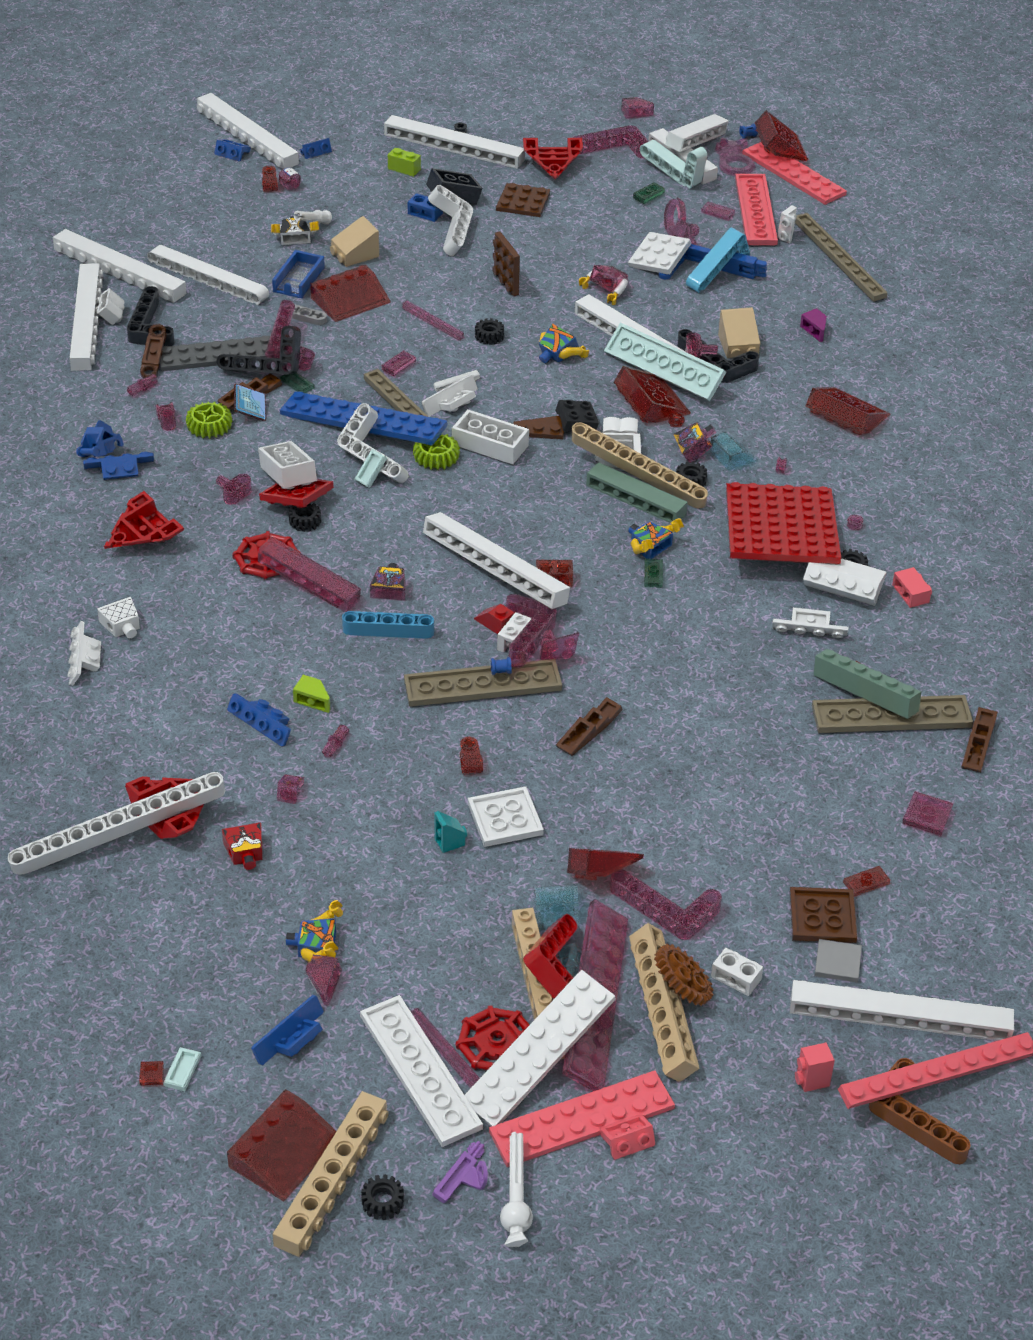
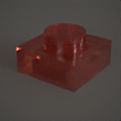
M141 1062L140 1086L163 1085L164 1062Z

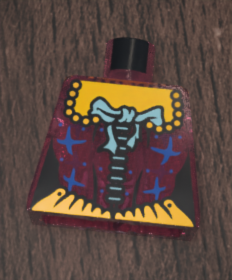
M696 422L673 435L682 454L691 463L712 447L709 437L717 432L712 424L703 429Z
M390 563L388 567H378L370 583V598L405 601L404 569L399 568L396 563Z

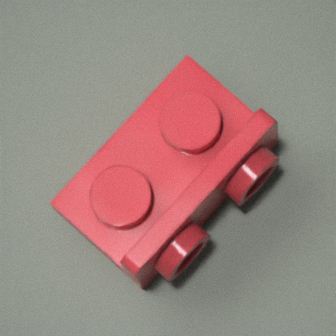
M642 1114L600 1128L601 1137L610 1146L612 1158L615 1160L655 1146L653 1125Z

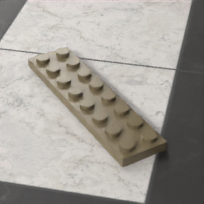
M555 659L511 663V674L506 672L492 675L491 666L404 674L409 707L562 691V683Z
M965 695L921 696L919 712L908 719L864 698L812 700V710L818 733L972 728L973 725Z

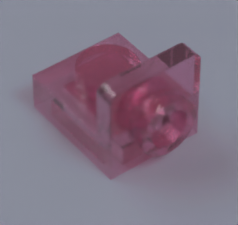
M285 774L278 781L277 801L295 804L298 791L304 785V777Z

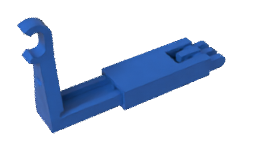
M691 244L670 275L659 273V278L664 280L670 279L685 259L700 263L711 249ZM736 252L721 271L754 279L755 276L766 277L767 262L758 260L757 257Z

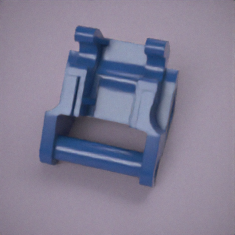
M98 420L95 427H87L81 440V446L77 448L76 453L79 457L89 455L100 457L114 452L115 441L118 446H123L124 443L120 434L113 433L111 426Z

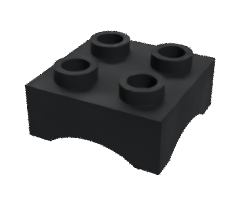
M558 401L555 411L561 418L564 432L572 431L573 425L579 422L597 430L599 421L591 402Z

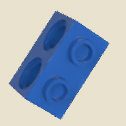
M416 193L407 202L409 215L435 222L443 214V211L433 205L427 196Z

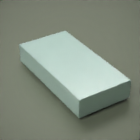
M371 449L355 480L370 488L387 457Z
M180 1047L163 1082L164 1086L186 1091L200 1061L201 1052Z

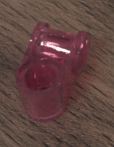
M173 402L167 405H155L156 415L161 428L166 431L174 430L177 425Z

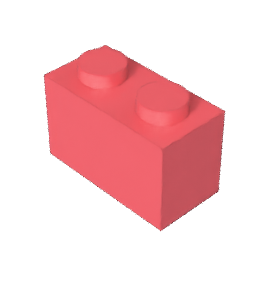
M914 567L894 572L892 585L910 608L930 602L932 589Z
M827 1042L801 1048L800 1056L797 1058L798 1068L795 1072V1080L798 1085L802 1086L804 1092L830 1087L835 1060Z

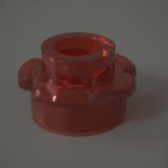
M679 412L671 413L668 417V423L671 427H681L685 422L684 416Z

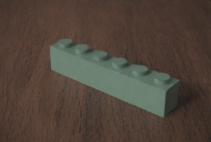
M598 462L587 472V486L666 522L671 523L673 520L682 519L687 515V501Z
M826 649L815 656L814 676L907 719L919 712L921 691L912 686L899 682L895 678L888 677L830 649Z

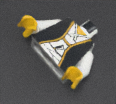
M294 216L289 217V219H283L282 225L271 224V233L275 237H281V245L311 243L310 236L314 235L317 230H320L318 221L310 223L296 221Z

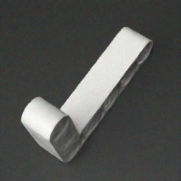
M437 185L428 196V199L433 205L452 217L443 250L449 256H454L464 244L473 207L445 187Z
M366 403L359 405L337 439L340 447L365 462L371 449H374L365 444L363 440L378 418L377 412ZM388 457L380 470L381 473L398 483L405 482L409 475L405 468Z

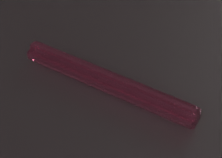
M407 300L402 303L404 310L457 340L464 338L462 331Z
M419 1008L411 1010L410 1012L428 1040L471 1088L480 1079Z

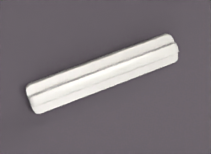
M477 370L435 382L434 390L439 392L470 374L474 376L475 380H478L480 374Z

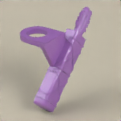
M480 1141L473 1142L467 1148L468 1153L464 1151L459 1156L456 1163L435 1187L432 1195L436 1199L446 1203L461 1183L475 1189H484L488 1180L485 1161H479L477 1166L474 1167L478 1161L475 1158H481L482 1153H484V1144H481Z

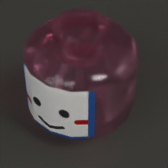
M288 167L280 171L279 183L287 190L299 187L301 176L293 168Z

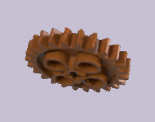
M666 944L656 951L654 960L657 962L655 965L660 969L658 972L664 975L663 980L668 981L669 987L675 989L676 994H681L683 1000L687 998L689 1003L693 1002L695 1006L698 1004L702 1006L712 998L714 989L711 987L712 983L708 981L709 976L703 973L705 970L700 968L699 963L695 962L692 956H687L685 950L682 952L679 947L675 948L673 944Z

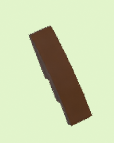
M269 373L261 380L256 377L248 384L241 382L238 385L266 395L280 387L282 382L279 378ZM236 387L217 400L218 403H222V406H227V409H235Z
M606 697L597 708L593 707L584 718L579 717L559 740L556 747L570 756L574 755L623 710L622 706Z
M978 707L961 768L981 773L997 718V711Z

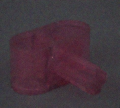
M692 332L686 336L685 352L700 359L701 354H717L718 346L702 344L701 335Z
M239 474L231 480L219 475L216 479V483L223 488V500L228 505L240 502L252 492L251 477L247 474Z

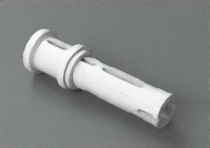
M327 210L294 212V214H298V216H294L296 221H318L319 224H329L332 220V215Z

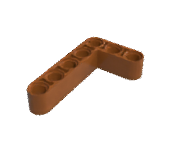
M901 1058L889 1071L915 1063L908 1058ZM903 1094L869 1103V1109L873 1114L951 1163L960 1165L966 1162L971 1146L969 1139L902 1098Z

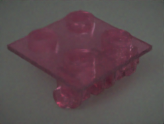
M551 630L545 631L541 642L540 660L568 659L575 655L579 632L556 638Z

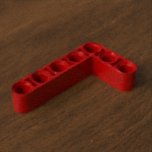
M569 914L563 915L549 926L523 958L527 968L553 999L573 979L572 975L556 957L557 953L578 928L576 921Z

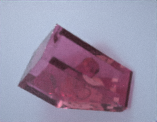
M637 97L622 98L621 111L626 119L653 116L654 103Z
M313 954L311 961L306 965V975L322 1003L328 1006L342 968L338 958Z

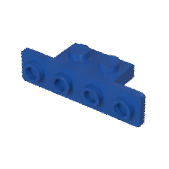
M141 452L137 455L127 453L118 457L109 455L100 459L91 457L83 460L84 469L102 467L103 480L139 476L137 463L154 462V453Z
M237 693L232 694L227 708L230 713L278 745H286L291 729L285 725L288 724L290 718L285 716L281 710L271 707L266 700L259 699L258 701L249 702Z
M316 995L309 997L251 1047L258 1064L264 1065L276 1053L292 1057L308 1042L315 1039L316 1035L323 1030L320 1023L315 1021L324 1012Z

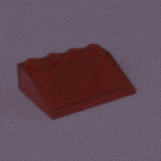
M767 110L755 122L756 131L759 133L758 136L762 140L761 143L764 145L763 148L767 153L802 161L808 160L802 143L794 131Z
M366 264L310 283L311 299L335 322L391 303L376 275Z
M622 366L613 382L617 386V390L624 395L625 400L631 404L632 409L638 413L639 418L646 423H658L691 413L667 382L650 372Z
M836 387L812 388L805 407L810 408V412L817 415L822 414L826 420L839 422V426L843 428L849 427L853 429V433L858 435L870 433L890 415L889 412Z
M285 1089L227 1151L228 1167L284 1202L315 1167L337 1131L303 1099Z

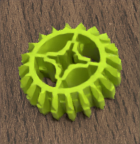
M201 402L200 405L195 404V407H190V410L187 411L186 424L188 431H191V434H195L196 437L201 435L202 438L208 436L209 439L211 436L217 438L218 434L223 436L224 432L228 433V429H231L232 416L230 409H227V406H222V403Z
M441 434L433 445L415 442L413 449L415 462H418L419 466L423 465L424 469L430 467L431 470L433 468L439 470L440 467L445 470L446 466L451 467L452 464H456L460 453L457 440H454V437H449L448 434Z

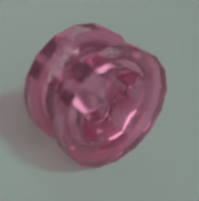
M778 457L775 472H785L787 458L781 459V457Z
M850 515L848 517L847 527L856 531L862 528L863 518L861 516Z

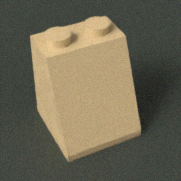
M362 216L331 239V254L335 255L338 261L346 267L379 257V231Z
M753 307L721 310L718 336L727 358H733L749 351L759 354L760 340Z

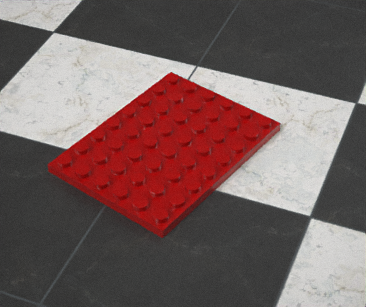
M726 483L730 558L841 564L832 488L824 486L816 488L810 486Z

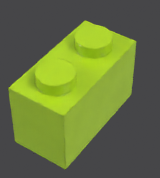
M394 148L387 154L389 170L413 177L421 170V155L400 148Z

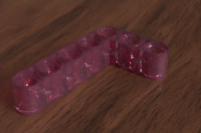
M633 125L572 137L582 138L583 150L579 154L628 145L638 158H644L640 153V146L649 142L641 131Z
M290 300L281 301L265 351L266 357L280 358L281 331L283 327L290 325L295 309V304ZM291 346L288 347V353H289V354L292 353V347H291ZM300 346L299 369L307 371L312 367L315 353Z
M510 594L506 597L505 607L514 613L516 612L531 618L509 646L508 657L511 658V666L520 668L526 664L555 628L557 609H551L539 601L524 596Z
M617 869L611 873L610 891L612 894L681 940L691 939L720 912L722 895L715 889L706 890L684 910L629 872Z

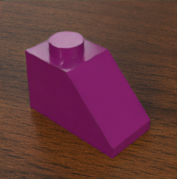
M817 308L801 315L800 327L819 342H823L827 316Z

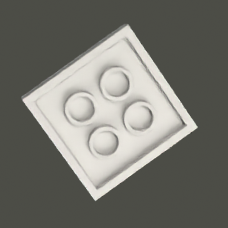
M649 232L628 261V265L637 269L670 275L691 245V241L688 238Z
M526 786L468 798V806L484 847L541 836L544 833Z

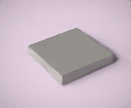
M819 939L815 976L858 983L862 945Z

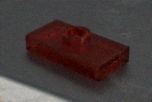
M879 865L846 877L843 883L848 889H853L855 897L890 884V878Z

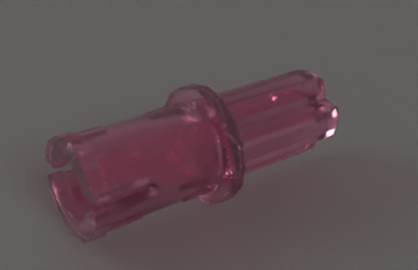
M151 374L144 379H138L136 383L127 387V393L133 396L142 390L146 391L148 387L158 383L157 379L153 381L157 377Z
M339 725L334 734L329 736L328 742L322 750L326 758L332 757L338 747L343 745V740L349 734L347 726Z

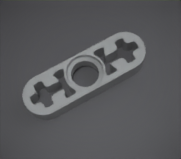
M295 304L283 306V315L285 317L315 325H324L327 322V314L325 312Z

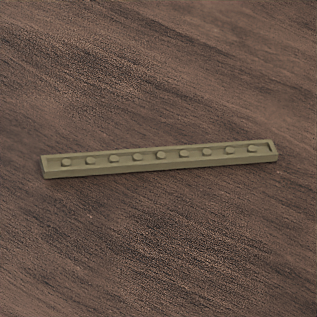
M808 213L797 215L795 223L872 301L887 298L888 292Z

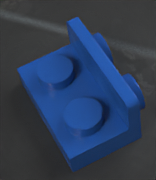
M219 139L216 141L214 154L241 161L242 155L250 152L251 146L227 139Z

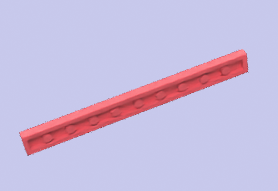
M1028 1032L842 1084L838 1091L847 1109L1033 1056V1040Z

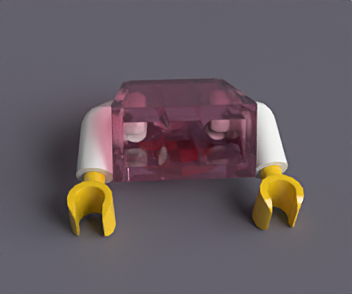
M594 265L593 270L587 274V277L579 279V286L582 285L583 289H587L589 281L596 283L607 291L613 292V294H608L607 303L612 301V305H615L616 297L622 294L628 284V274L614 266Z

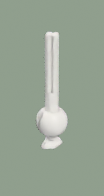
M512 1132L510 1136L509 1203L505 1204L502 1208L500 1221L502 1226L510 1232L505 1246L520 1247L528 1242L523 1232L530 1228L533 1214L529 1206L524 1203L523 1133L517 1134Z

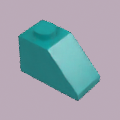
M439 811L434 812V839L441 851L445 853L465 846L466 828L461 826L456 818Z

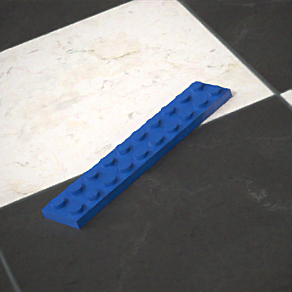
M295 391L281 407L280 414L291 418L344 428L361 403ZM370 406L377 412L378 418L368 433L433 445L447 427V420Z

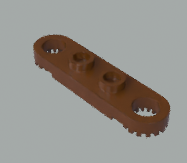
M156 324L149 329L140 368L141 377L145 380H152L158 374L166 338V329L163 325ZM157 330L162 331L159 335L154 334V332ZM152 370L153 372L147 375L145 371Z

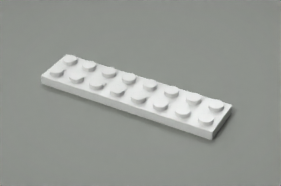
M581 970L465 1094L478 1117L489 1126L502 1123L616 1000L615 995Z
M400 995L360 1011L361 1019L441 1147L483 1130V1123Z

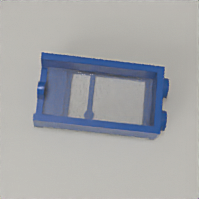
M295 250L272 279L273 292L302 299L322 270L325 269L324 256Z

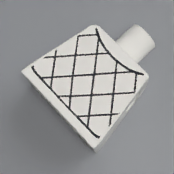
M131 597L97 608L99 622L115 637L124 634L127 638L136 636V630L140 629L139 617Z

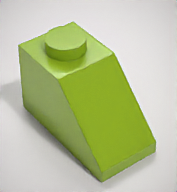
M302 675L293 688V702L329 713L330 697L321 680Z

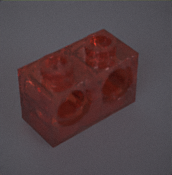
M536 560V568L565 585L573 587V560Z

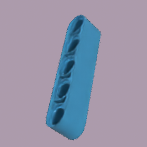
M348 611L342 615V628L345 634L354 636L427 639L434 635V618L427 614Z

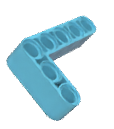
M731 227L688 276L686 286L700 293L699 291L704 290L736 252L750 256L746 235Z

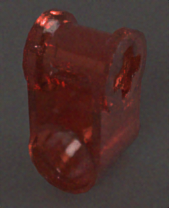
M274 166L263 167V192L278 191L276 168Z
M464 737L460 741L462 774L482 773L483 760L482 755H480L478 741L474 737Z

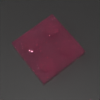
M914 791L902 824L942 836L954 803Z

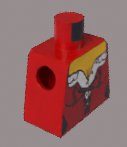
M261 822L222 829L223 844L234 865L243 863L244 869L252 870L256 867L255 861L263 860Z

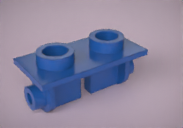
M329 138L304 144L302 149H300L301 155L304 154L305 159L332 152Z

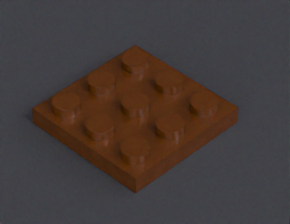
M506 183L496 205V211L541 217L550 195V189Z
M501 231L495 232L493 239V274L498 276L500 283L505 285L507 292H510L513 297L518 296L520 255Z
M790 887L792 941L819 942V939L842 943L857 942L853 889Z

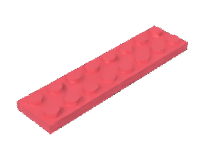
M766 141L750 146L742 152L746 157L825 205L847 194V191L841 186L833 183Z
M735 174L744 234L746 235L748 245H777L778 239L766 175Z
M654 1070L489 1127V1133L506 1167H510V1136L512 1132L517 1134L523 1133L524 1162L601 1135V1127L642 1114L647 1119L675 1109V1104Z

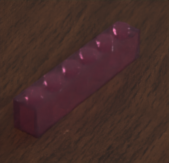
M271 537L259 548L258 562L334 607L348 612L360 601L361 588L287 546L282 541Z

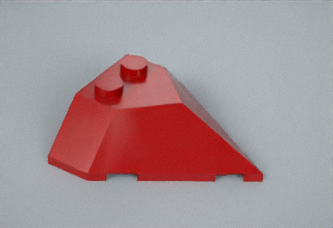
M523 138V149L556 180L583 150L582 138H567V147H538V138Z
M143 491L128 501L127 509L118 519L111 532V538L109 542L106 541L104 549L148 542H165L184 531V527L174 518L170 521L157 510L154 499Z
M142 776L126 783L125 787L132 804L193 779L162 777V780H150V777ZM204 804L148 827L160 839L183 835L193 830Z

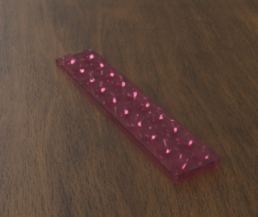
M596 899L589 904L579 972L583 970L614 994L616 1000L565 1054L562 1073L591 1091L602 1089L605 1085L628 918Z

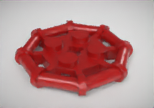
M266 531V533L244 537L240 546L232 553V558L236 560L241 573L251 574L267 580V578L276 575L289 574L296 561L301 558V552L297 550L290 536L284 537ZM249 547V548H250L249 552H248V553H244V551L246 550V548ZM288 547L290 552L286 553L284 549ZM247 559H248V561H250V563L247 564V563H245L244 560H247Z
M492 1005L487 1006V1009L471 1017H465L462 1020L460 1035L455 1043L456 1049L462 1052L471 1064L472 1069L488 1070L494 1062L484 1061L485 1057L490 1060H498L530 1024L519 1010L510 1011L494 1008ZM499 1018H505V1022L499 1021ZM518 1023L522 1031H519L514 1024ZM470 1030L476 1031L474 1037L468 1038ZM494 1036L497 1038L502 1037L500 1041L493 1040ZM475 1046L480 1053L475 1056L469 1047Z

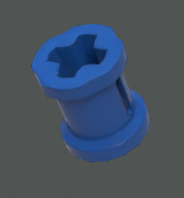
M756 124L746 127L740 126V136L743 139L748 136L756 137L758 135Z
M510 657L501 660L491 658L492 675L496 673H512Z

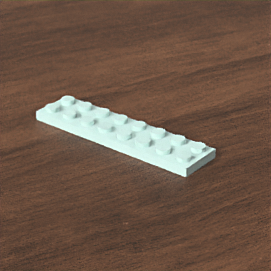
M621 322L604 350L606 353L708 401L711 400L726 374L725 370Z

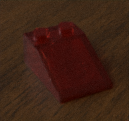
M569 848L567 873L575 874V878L597 880V876L606 877L643 859L644 854Z

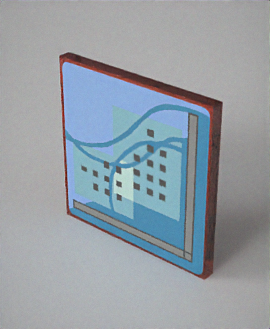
M235 383L234 411L266 421L265 394Z

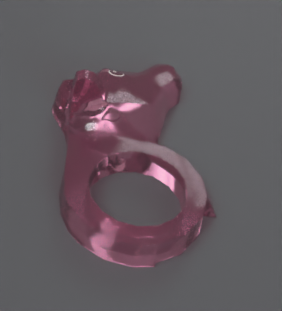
M722 137L720 142L716 144L715 151L719 154V168L725 174L735 176V174H749L753 171V168H756L754 161L749 156L742 154L743 150L748 147V141L745 138L726 140V138ZM731 161H741L746 163L747 166L742 168H735L729 166L727 163Z
M678 197L677 199H671L666 204L664 212V226L667 233L671 236L688 238L691 244L696 245L695 236L699 233V226L686 222V207L681 199ZM677 207L678 219H677V223H676V226H675V225H674V211H675V208Z

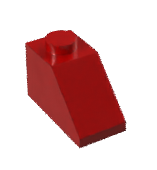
M498 604L487 608L474 617V620L498 635L514 615V612L504 605Z

